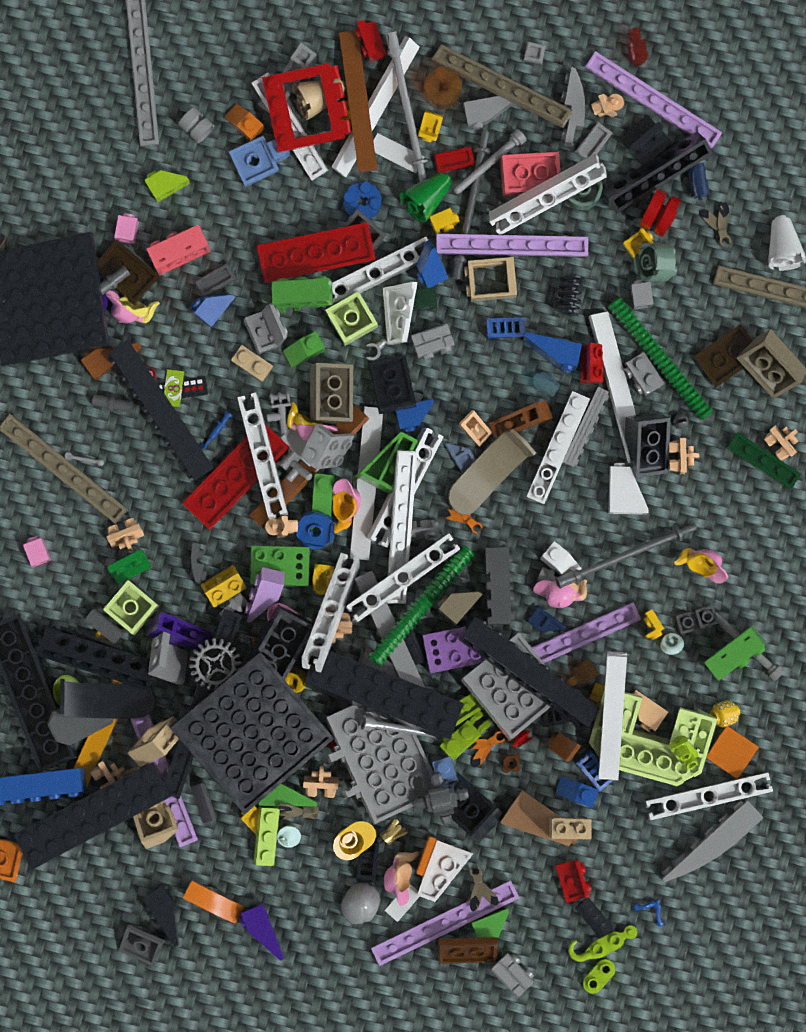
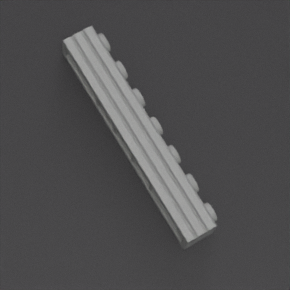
M600 387L597 388L565 455L563 464L572 468L574 465L577 466L579 462L577 458L579 455H582L584 451L583 446L584 444L587 445L589 441L588 435L589 433L592 434L594 430V422H598L599 412L602 413L605 407L603 403L604 401L607 402L610 396L608 395L609 391Z

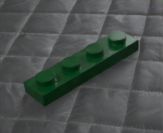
M739 432L735 434L726 448L789 490H792L801 476L800 472Z

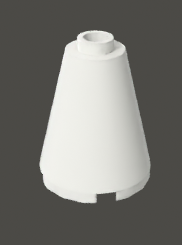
M785 215L777 216L771 224L769 268L774 270V267H779V271L798 268L801 262L806 263L805 252L791 219Z

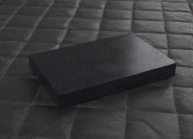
M406 355L368 362L379 414L417 407Z

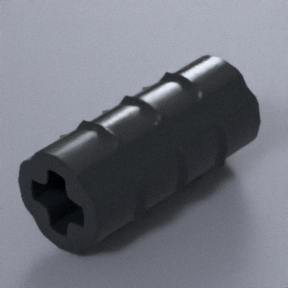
M413 628L409 630L410 633L406 634V638L403 640L414 664L417 665L426 661L427 656Z
M590 898L583 899L575 907L581 914L580 916L586 920L587 924L591 926L600 938L613 928L608 918H605Z

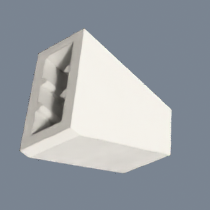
M614 463V466L609 468L608 514L647 515L648 507L631 468L625 467V463Z
M555 541L540 558L541 561L554 569L560 576L569 573L573 568L582 569L574 558Z

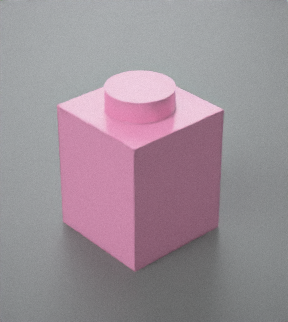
M126 213L123 216L118 215L115 240L135 244L139 224L135 215Z
M35 536L28 539L26 544H23L32 567L51 561L44 539H38Z

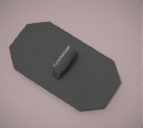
M59 707L52 711L47 725L56 742L72 745L112 724L114 719L60 717Z

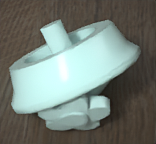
M669 633L661 640L660 647L664 653L674 655L683 649L684 641L679 635Z
M291 825L282 827L277 834L279 844L284 847L296 846L301 839L299 830Z

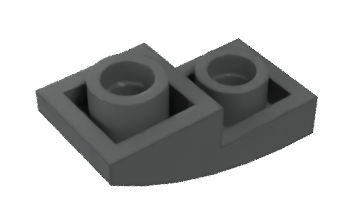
M193 542L191 552L192 571L196 583L201 584L202 580L205 581L207 569H204L205 565L198 563V560L203 558L204 549H201V544Z
M713 605L674 617L679 635L719 624Z

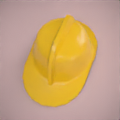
M364 821L354 822L347 828H344L334 839L333 850L336 856L343 860L356 858L374 843L376 831L370 823Z

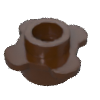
M516 753L510 756L507 754L502 755V771L504 773L509 771L519 772L521 770L519 766L520 756Z

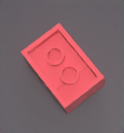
M559 152L502 155L500 158L502 197L519 196L561 173Z
M199 224L179 234L177 232L167 236L166 240L162 242L159 240L155 241L147 248L159 276L211 252Z

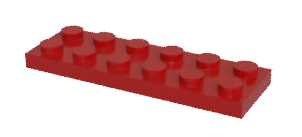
M368 222L257 245L264 283L376 260Z
M265 424L274 461L276 462L290 447ZM247 436L182 503L209 530L258 481ZM261 452L258 455V459L261 461L266 460L268 457L267 452Z

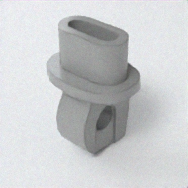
M542 567L537 581H556L554 569L551 568L549 570Z
M238 593L229 599L230 604L224 609L231 612L235 610L243 612L247 600L241 593Z

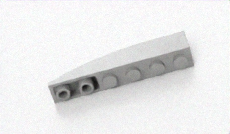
M740 800L734 805V811L730 815L726 813L719 819L720 824L716 828L712 826L704 833L706 837L702 841L699 839L690 846L692 850L689 853H682L676 859L677 864L673 867L668 866L662 872L664 876L661 877V880L667 882L683 876L714 860L735 845L763 819L762 815L748 800L744 802Z

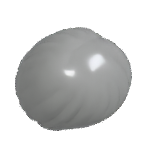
M364 882L354 884L342 900L341 910L343 916L351 924H362L371 921L379 908L380 894L371 884Z

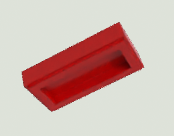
M471 147L434 154L437 173L475 166Z

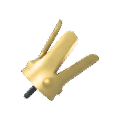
M394 818L387 829L380 833V836L383 838L380 844L385 841L390 845L395 839L408 833L405 832V828L401 829V825H397L398 819L395 820Z

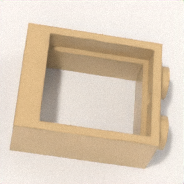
M514 257L468 261V266L464 267L465 278H469V285H466L467 297L471 298V302L517 297ZM506 266L508 292L475 295L473 268Z
M174 716L148 728L129 750L128 754L140 767L165 756L179 740L177 735L170 729V726L177 721Z
M549 817V837L551 839H591L592 819Z

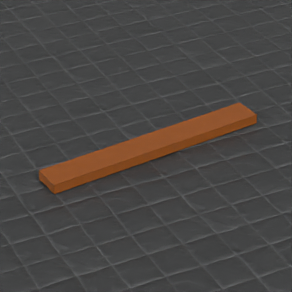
M355 30L340 32L339 36L358 172L376 171L377 163L360 42Z
M355 405L353 407V422L337 423L338 431L331 433L334 435L348 433L354 435L369 420V417ZM303 460L299 463L312 474V478L317 474L315 472L317 469L312 466L309 467ZM300 474L292 482L285 477L280 483L285 504L287 505L310 480H306ZM274 489L268 495V497H275L277 495V490ZM264 500L249 515L263 529L267 521L270 520ZM280 501L271 503V511L274 515H277L282 510Z

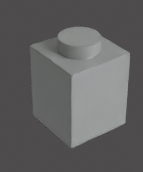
M642 280L634 281V284L630 286L633 310L652 307L651 283Z

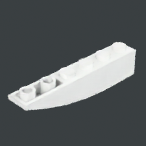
M572 391L527 494L528 498L545 504L588 405L589 398Z

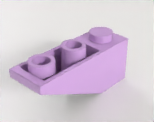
M262 567L260 575L256 574L254 581L256 587L251 589L249 596L251 601L246 603L244 611L247 614V622H252L279 599L284 586L285 572Z

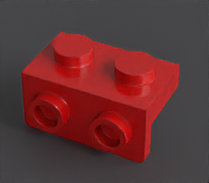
M364 20L358 21L355 33L358 40H362L363 46H361L364 57H368L370 63L387 57L375 21L365 24Z
M588 343L581 346L580 384L602 383V344Z
M578 859L555 865L566 903L589 898V893L592 891L589 881L585 882L583 874L586 873L583 862L580 863Z

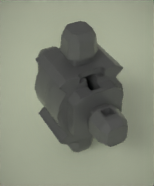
M433 772L429 789L425 790V797L415 798L414 804L416 809H425L428 806L429 813L434 812L435 817L440 816L443 825H449L452 822L451 814L454 813V807H458L457 800H465L469 797L467 788H458L455 791L454 784L449 785L448 780H443L440 772Z

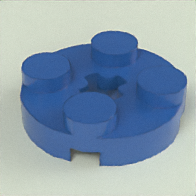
M359 182L352 185L344 195V208L350 217L359 209L369 219H372L380 210V192L368 182ZM360 197L368 199L366 206L358 205Z
M318 511L305 512L298 521L297 538L303 542L305 547L310 549L324 548L334 537V524L331 516ZM313 527H318V529H320L321 531H318L317 534H314L313 530L310 529Z

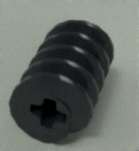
M564 275L560 277V281L563 283L559 284V288L562 291L558 292V296L561 298H558L556 301L559 306L555 307L557 312L568 316L579 315L574 310L580 309L575 303L581 302V299L577 298L576 295L582 294L577 288L583 287L579 280H584V277L579 275Z

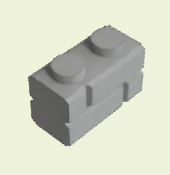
M447 323L411 335L418 359L423 358V361L433 358V354L441 352V354L451 352V348L455 346Z
M505 953L490 969L518 998L534 983L532 979L534 975L527 967L523 970L519 966L521 961L513 953L511 955Z

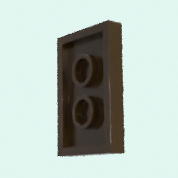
M118 240L97 260L99 275L104 280L106 279L105 276L111 275L121 268L122 265L128 270L130 276H127L118 283L115 290L134 306L160 279L158 274Z
M740 324L693 358L716 388L745 368L739 362L737 356L753 340Z

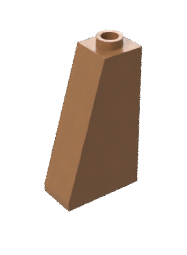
M522 790L500 821L503 825L567 846L571 843L574 845L578 840L551 839L549 837V817H561Z

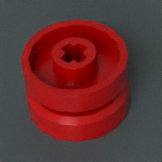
M657 188L639 226L649 230L655 220L657 225L654 229V234L663 238L668 227H671L678 212L676 210L681 199L671 196L667 204L664 205L663 202L667 196L666 192Z

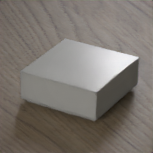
M527 42L523 61L542 65L546 45Z

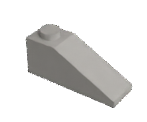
M500 96L464 102L463 108L467 129H482L484 125L490 123L514 105V103Z

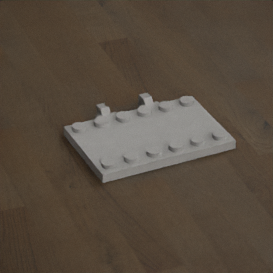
M353 705L325 718L337 746L333 747L335 752L326 756L328 763L340 759L342 763L345 762L353 779V782H351L353 787L343 791L342 794L345 799L355 795L356 799L361 797L374 825L415 806V798L425 797V790L429 789L433 770L417 735L376 728L371 731L361 730V720L364 715L372 716L376 721L400 723Z

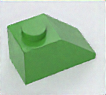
M317 331L299 339L283 350L291 368L325 352V347Z
M508 908L472 921L471 923L477 938H499L509 914Z

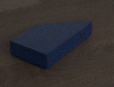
M537 606L526 621L541 633L564 630L566 628L564 624L539 606Z

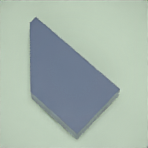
M450 443L445 444L463 474L476 458L469 448Z

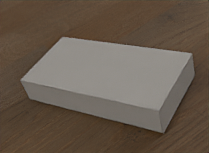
M597 122L577 148L575 154L583 160L595 153L598 154L613 133Z

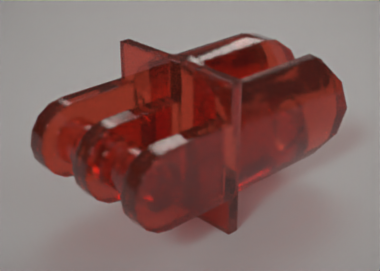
M634 27L631 29L629 35L630 42L627 43L626 48H628L632 64L641 66L648 58L647 39L642 40L639 28Z

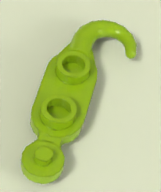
M629 925L625 927L622 933L611 932L594 941L580 955H577L573 950L574 945L577 943V940H574L569 945V955L578 962L602 958L622 947L625 939L635 938L637 936V929Z

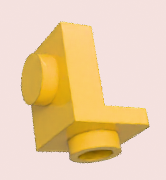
M425 110L418 136L427 142L436 141L444 115Z
M641 228L635 235L623 242L622 245L634 259L635 254H639V246L644 243H654L652 241L654 238L648 230L645 231Z

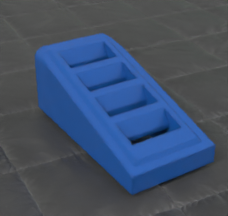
M524 318L486 319L487 339L524 337L525 335ZM519 322L520 333H516L515 323ZM501 323H504L505 333H501ZM508 323H512V333H508ZM493 324H497V333H493Z
M589 748L574 759L599 792L613 781L603 779L597 783L599 773L594 777L591 776L599 769L600 761ZM595 762L596 765L587 771L586 769Z

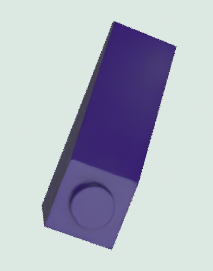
M164 612L151 619L148 632L149 637L155 638L164 631L170 634L169 644L199 650L201 649L198 647V644H201L204 648L206 647L205 640H208L210 645L212 632Z
M264 904L241 912L242 917L239 920L243 929L247 928V931L280 961L283 960L285 957Z

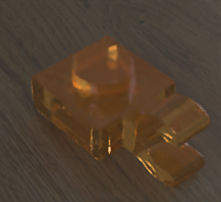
M586 659L572 669L575 675L565 683L570 687L579 681L585 685L599 675V672L591 661Z

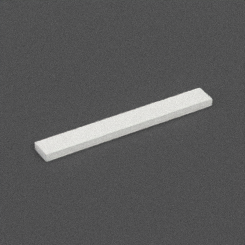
M406 36L400 44V48L403 51L400 55L404 74L419 49V46ZM393 59L368 101L372 131L398 86ZM353 130L332 165V168L344 177H347L356 161Z
M603 312L590 315L589 320L595 343L602 344L603 372L627 461L631 463L625 438V418L636 416L609 313Z
M364 407V414L369 417V420L362 427L358 473L380 451L383 414H379L376 407ZM358 478L357 490L361 496V504L353 520L350 559H353L355 556L359 557V560L369 561L371 540L366 537L372 528L376 487Z
M397 450L388 576L409 562L417 451ZM399 573L398 581L406 583L408 580L407 574ZM407 587L386 602L406 604Z

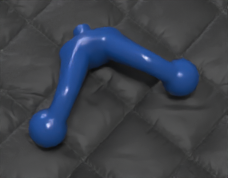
M658 899L656 901L650 900L644 905L638 903L633 905V909L636 911L653 907L656 914V925L658 927L663 926L664 922L660 919L661 906Z

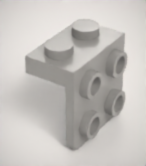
M272 303L268 304L262 312L243 319L258 354L279 347L287 338V329L284 324H281L279 310Z
M316 424L300 457L315 469L338 467L343 463L344 456L351 447L354 436L351 433L334 435L323 425Z
M163 631L153 639L148 674L182 685L185 682L188 652L170 645V634Z

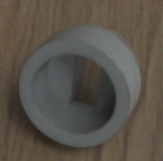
M677 414L673 419V425L677 429H684L689 423V419L685 414ZM686 419V422L677 423L676 420Z

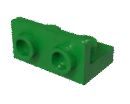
M142 549L107 566L117 584H121L152 567Z

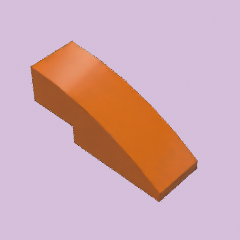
M194 880L191 881L183 896V899L236 924L244 909L243 905Z

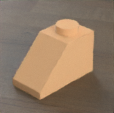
M635 690L632 694L642 696V702L637 715V720L641 722L640 727L648 732L650 730L656 731L668 711Z

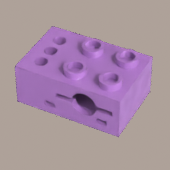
M466 627L422 635L430 674L481 664L485 661L484 658L458 640Z

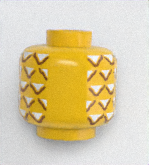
M725 700L714 704L710 715L716 717V725L723 728L733 725L738 721L740 709L731 700Z

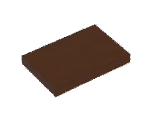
M497 937L439 939V963L497 962Z

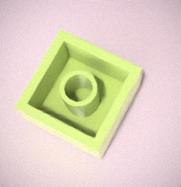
M359 291L325 310L344 346L378 327V323Z
M128 580L103 610L132 635H135L157 610L159 605Z

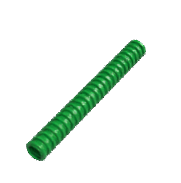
M622 297L614 300L608 309H612V314L617 315L616 318L620 319L619 322L624 324L623 327L628 329L627 332L631 333V337H635V342H639V347H643L642 350L647 352L646 355H649V359L654 361L653 364H657V369H661V374L666 375L665 378H668V382L673 384L672 387L677 389L676 392L680 393V397H684L683 401L688 402V407H692L691 410L696 412L695 415L699 416L698 419L703 420L711 414L713 409L708 407L709 404L705 403L706 400L701 398V394L698 395V390H694V385L689 384L690 381H687V377L682 375L683 372L678 370L679 367L675 366V362H671V357H667V352H663L664 349L659 347L660 344H657L656 339L652 338L653 335H649V330H645V325L640 324L641 321H638V317L633 315L634 312L629 310L630 307L626 306V302H622Z
M464 545L459 547L460 550L452 555V559L448 560L449 563L444 565L445 568H441V572H438L437 577L433 578L434 581H430V586L427 585L425 587L426 590L422 591V595L419 594V599L414 600L415 603L410 605L411 608L407 609V613L404 612L403 617L399 618V622L395 623L396 626H392V630L387 632L388 635L384 636V640L381 639V644L376 645V649L372 650L373 653L368 655L374 664L378 666L383 665L382 662L387 660L386 657H390V652L393 653L395 651L394 648L398 647V643L402 642L401 639L406 638V634L410 633L409 630L414 628L413 625H416L417 621L421 620V616L425 615L424 612L429 610L428 607L433 606L432 603L436 602V598L443 594L444 589L448 588L447 585L452 583L451 580H454L455 576L459 575V571L463 570L462 567L467 565L466 562H470V558H473L474 554L468 547Z

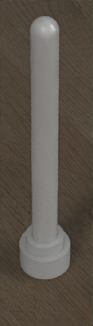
M516 129L511 134L509 141L454 188V192L456 194L461 193L496 163L502 155H505L514 146H521L527 141L525 135Z
M716 612L719 625L733 638L737 637L740 633ZM762 654L755 658L768 670L769 677L774 682L785 671L780 665H773Z
M364 715L361 720V730L371 731L376 728L433 737L405 725L376 721L375 718Z

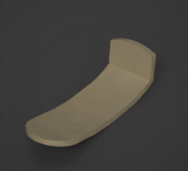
M509 429L504 431L451 486L448 492L449 505L458 514H472L527 457L534 456L536 452L515 430Z

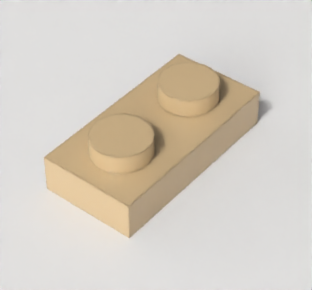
M243 345L240 346L231 359L233 363L261 382L266 379L273 368L270 363Z

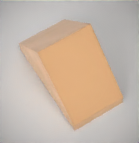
M473 410L458 425L479 447L493 434Z

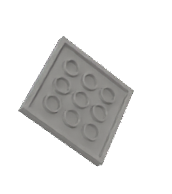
M520 633L509 640L517 644L518 649L522 652L531 654L536 662L544 664ZM486 660L461 679L509 741L550 708Z

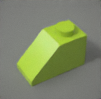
M162 170L149 173L146 176L147 179H145V183L157 203L190 184L187 176Z

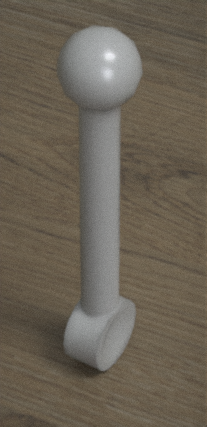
M69 452L65 454L66 460L75 459L96 463L98 466L104 464L103 459L95 460L74 456Z

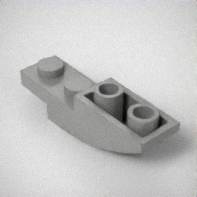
M571 67L570 73H566L564 84H568L567 91H563L561 98L564 106L572 110V115L567 121L568 127L563 129L561 139L565 141L564 146L570 148L573 144L575 130H583L585 119L583 87L576 68Z

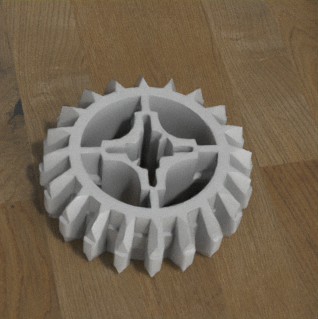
M213 638L212 645H209L208 640H205L206 647L203 648L201 644H198L201 651L198 652L194 649L193 653L197 657H190V660L195 661V664H190L189 668L196 669V671L191 672V675L198 674L194 681L198 682L202 679L203 681L200 686L203 687L205 683H208V690H211L212 685H215L216 688L238 669L236 665L242 664L241 661H235V658L240 657V654L233 655L236 648L233 647L229 650L230 642L223 646V639H220L219 644H216V639ZM209 649H222L214 658L204 654ZM226 653L229 654L232 661L231 671L222 664ZM221 656L219 664H221L224 670L215 668L209 673L211 671L210 666L212 665L206 659L216 661ZM200 659L209 665L205 676L202 675L199 669ZM217 671L227 675L218 681L209 680Z

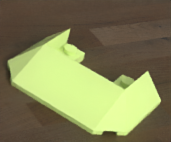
M604 692L599 706L600 710L597 713L589 740L599 760ZM624 692L619 770L679 786L693 776L696 777L701 774L717 718L700 709L693 711L680 707L670 739L634 730V726L642 702V696ZM680 735L686 736L699 754L696 757L698 765L689 770L685 764L682 765L669 748L673 740Z

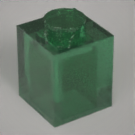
M435 287L416 289L413 305L414 311L437 309Z

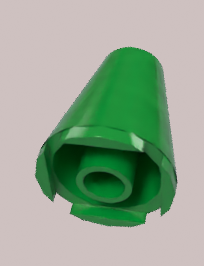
M439 172L402 191L399 196L402 205L406 203L409 207L406 211L418 222L424 220L425 223L452 187V180L448 174Z

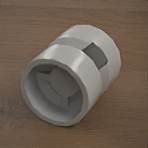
M193 107L182 117L178 125L185 132H190V137L197 143H200L212 132L214 124L207 118L203 119V114L196 107Z

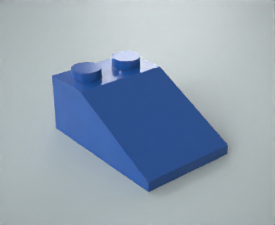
M525 332L523 342L556 368H560L561 372L571 373V371L576 370L582 344Z

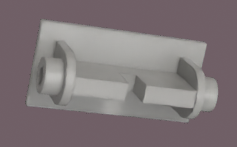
M433 519L420 521L421 527H417L416 521H412L410 542L418 539L432 540L439 537L438 521Z

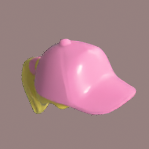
M114 291L105 293L107 298L113 303L111 315L119 323H132L134 321L147 323L152 318L156 307L160 304L158 301H155L145 306L138 302L134 306L125 297L120 298Z

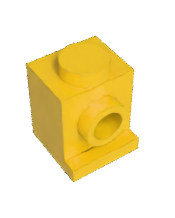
M451 208L429 218L435 234H441V231L444 233L454 229L456 223L460 222L456 211L452 212Z

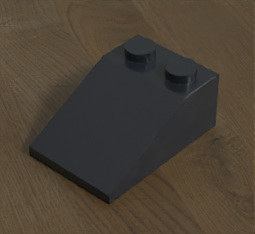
M660 413L626 417L625 438L634 477L668 474L670 417Z
M458 773V780L450 782L449 785L454 784L455 791L458 788H467L469 797L462 801L460 799L457 800L458 807H454V813L451 814L452 820L479 844L503 818L504 814Z

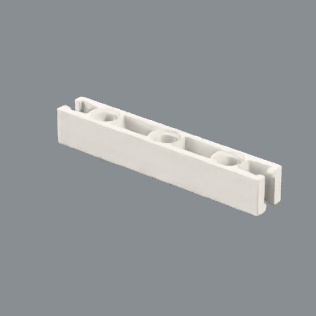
M595 153L490 211L489 221L492 226L496 222V232L502 235L606 178V167L603 163L599 164V157Z
M427 237L333 282V305L358 291L362 293L415 267L420 257L417 255L416 249L425 245L426 241H428ZM411 253L414 255V259L406 261L404 255ZM372 270L380 272L378 278H372L369 274ZM344 287L346 289L345 294L338 295L335 292L336 288ZM333 305L323 306L322 308L325 311Z
M257 393L251 394L250 398L254 400L255 409L246 411L244 406L245 396L237 397L268 518H277L276 514L274 515L271 511V503L280 501L282 510L279 511L280 515L286 516L288 511ZM252 415L258 416V421L255 424H251L248 421ZM261 452L268 453V457L264 461L258 459V455ZM270 489H276L277 495L270 498L267 496Z
M429 428L421 429L417 437L418 442L413 450L417 451L414 494L443 439V436L440 434H432L433 431ZM428 433L432 434L434 438L429 446L424 444ZM421 448L426 452L425 457L422 459L419 457V450ZM394 491L388 494L366 537L371 541H376L377 538L375 537L379 530L384 529L383 539L378 543L382 547H388L390 543L391 524L386 527L384 519L389 516L392 523Z
M447 534L347 605L346 608L349 612L353 611L352 606L359 602H362L366 607V611L359 617L356 614L354 615L355 621L358 622L460 550L458 545L455 544L452 545L453 550L446 554L440 549L439 546L444 541L453 540L451 535ZM432 550L439 553L437 561H433L429 557V553ZM399 573L407 574L408 580L406 583L398 581ZM368 595L376 597L377 602L374 606L367 604L366 598Z
M340 554L304 650L302 668H310L308 662L311 656L314 655L318 657V659L313 661L315 669L321 673L355 582L354 579L360 568L359 557L354 556L351 569L343 567H346L348 555Z
M607 651L599 779L618 780L627 664V653Z
M765 772L644 801L646 808H649L650 804L661 802L663 812L655 815L652 812L649 813L648 819H659L773 792L772 786L769 784L766 785V789L756 790L754 783L755 780L761 778L770 780L769 773ZM744 782H748L751 786L750 791L744 793L741 789ZM706 791L713 793V799L709 802L704 799ZM668 800H674L676 803V807L672 811L666 808Z

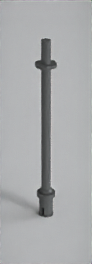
M482 131L479 148H474L473 150L477 153L474 171L483 164L485 155L490 154V151L486 149L489 132ZM481 175L471 183L461 234H469ZM457 254L452 258L454 263L450 278L461 281L467 259L465 255Z
M695 523L680 529L675 525L672 527L673 532L581 570L573 568L569 573L555 577L556 583L560 589L574 582L577 584L586 575L668 541L676 539L678 542H681L683 535L697 530Z

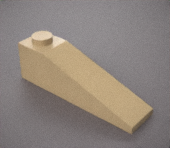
M134 767L121 772V774L125 777L139 768ZM165 801L133 817L141 843L146 849L164 843L178 831L174 814Z

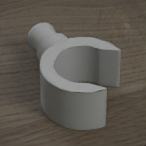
M383 338L376 344H367L366 347L376 348L378 353L375 357H366L368 361L378 360L381 355V349L387 344V341Z

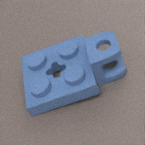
M264 136L229 151L245 187L279 172L280 170L276 163L290 156V151L278 153L276 140L274 139L266 143ZM252 157H255V159H260V161L257 162V166L249 164V162L252 161Z

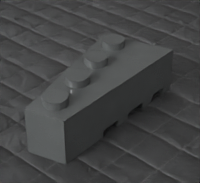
M509 547L485 548L487 626L510 625L511 621H514V609H511V602H514L513 590H510V583L513 582V571H510L509 563H513V553L509 552Z

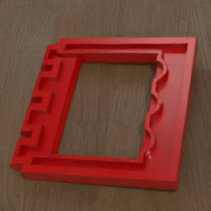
M329 63L262 77L278 153L346 139L345 135L352 133L350 121H342L341 119L348 117L346 102L337 101V99L344 98L342 83L333 82L340 79L338 65L330 66ZM320 76L332 131L295 139L283 84Z

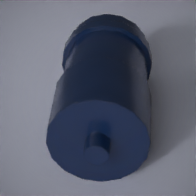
M698 163L687 170L691 198H698L699 201L703 200V197L710 195L704 163Z

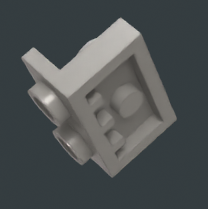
M644 352L624 364L626 375L628 378H633L636 383L634 385L635 389L639 394H643L644 397L664 385V382Z

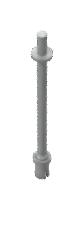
M397 31L385 34L389 49L387 54L393 59L415 158L411 165H416L419 181L421 182L427 179L423 163L428 161L427 159H422L400 55L403 51L399 46Z

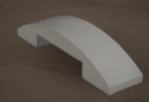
M300 43L282 73L310 67L317 54L303 43ZM301 80L283 84L286 100L292 94L293 84L299 83ZM261 100L258 105L270 114L267 107Z

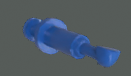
M225 411L221 421L216 420V426L209 433L208 440L200 445L201 449H206L210 441L215 440L223 428H227L226 422L230 417L233 418L231 413Z

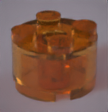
M439 67L428 74L424 82V96L431 107L437 110L450 109L459 102L462 93V82L456 72L448 68ZM440 87H446V91H439Z

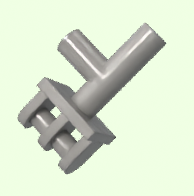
M286 391V394L278 392V395L270 393L272 408H278V413L267 414L268 422L279 420L281 434L289 433L285 408L286 406H291L289 391ZM287 399L288 402L282 403V400ZM279 400V404H274V401Z
M288 449V453L282 456L283 459L277 462L280 467L289 473L286 478L292 482L300 474L306 480H310L312 474L299 464L302 459L294 451Z

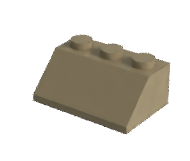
M771 329L756 337L737 356L739 362L773 399L802 383L806 374L805 366Z
M315 363L310 366V422L319 424L353 422V365Z
M480 592L451 594L449 597L445 595L438 603L440 607L438 612L456 626L482 594Z

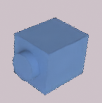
M451 757L432 762L434 771L440 772L443 780H448V783L458 780Z

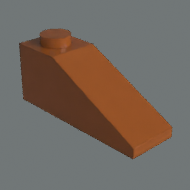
M139 343L131 344L136 352L143 349ZM117 346L100 348L94 351L91 349L83 355L84 358L81 361L95 381L116 368L108 357L111 356L109 352Z
M541 401L490 422L489 425L496 440L506 430L513 429L518 433L551 420L553 417L547 402Z
M560 732L557 735L553 733L547 741L549 744L547 748L565 762H570L581 747Z

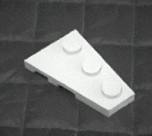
M417 282L383 288L388 345L407 342Z
M437 840L417 896L436 902L473 853Z

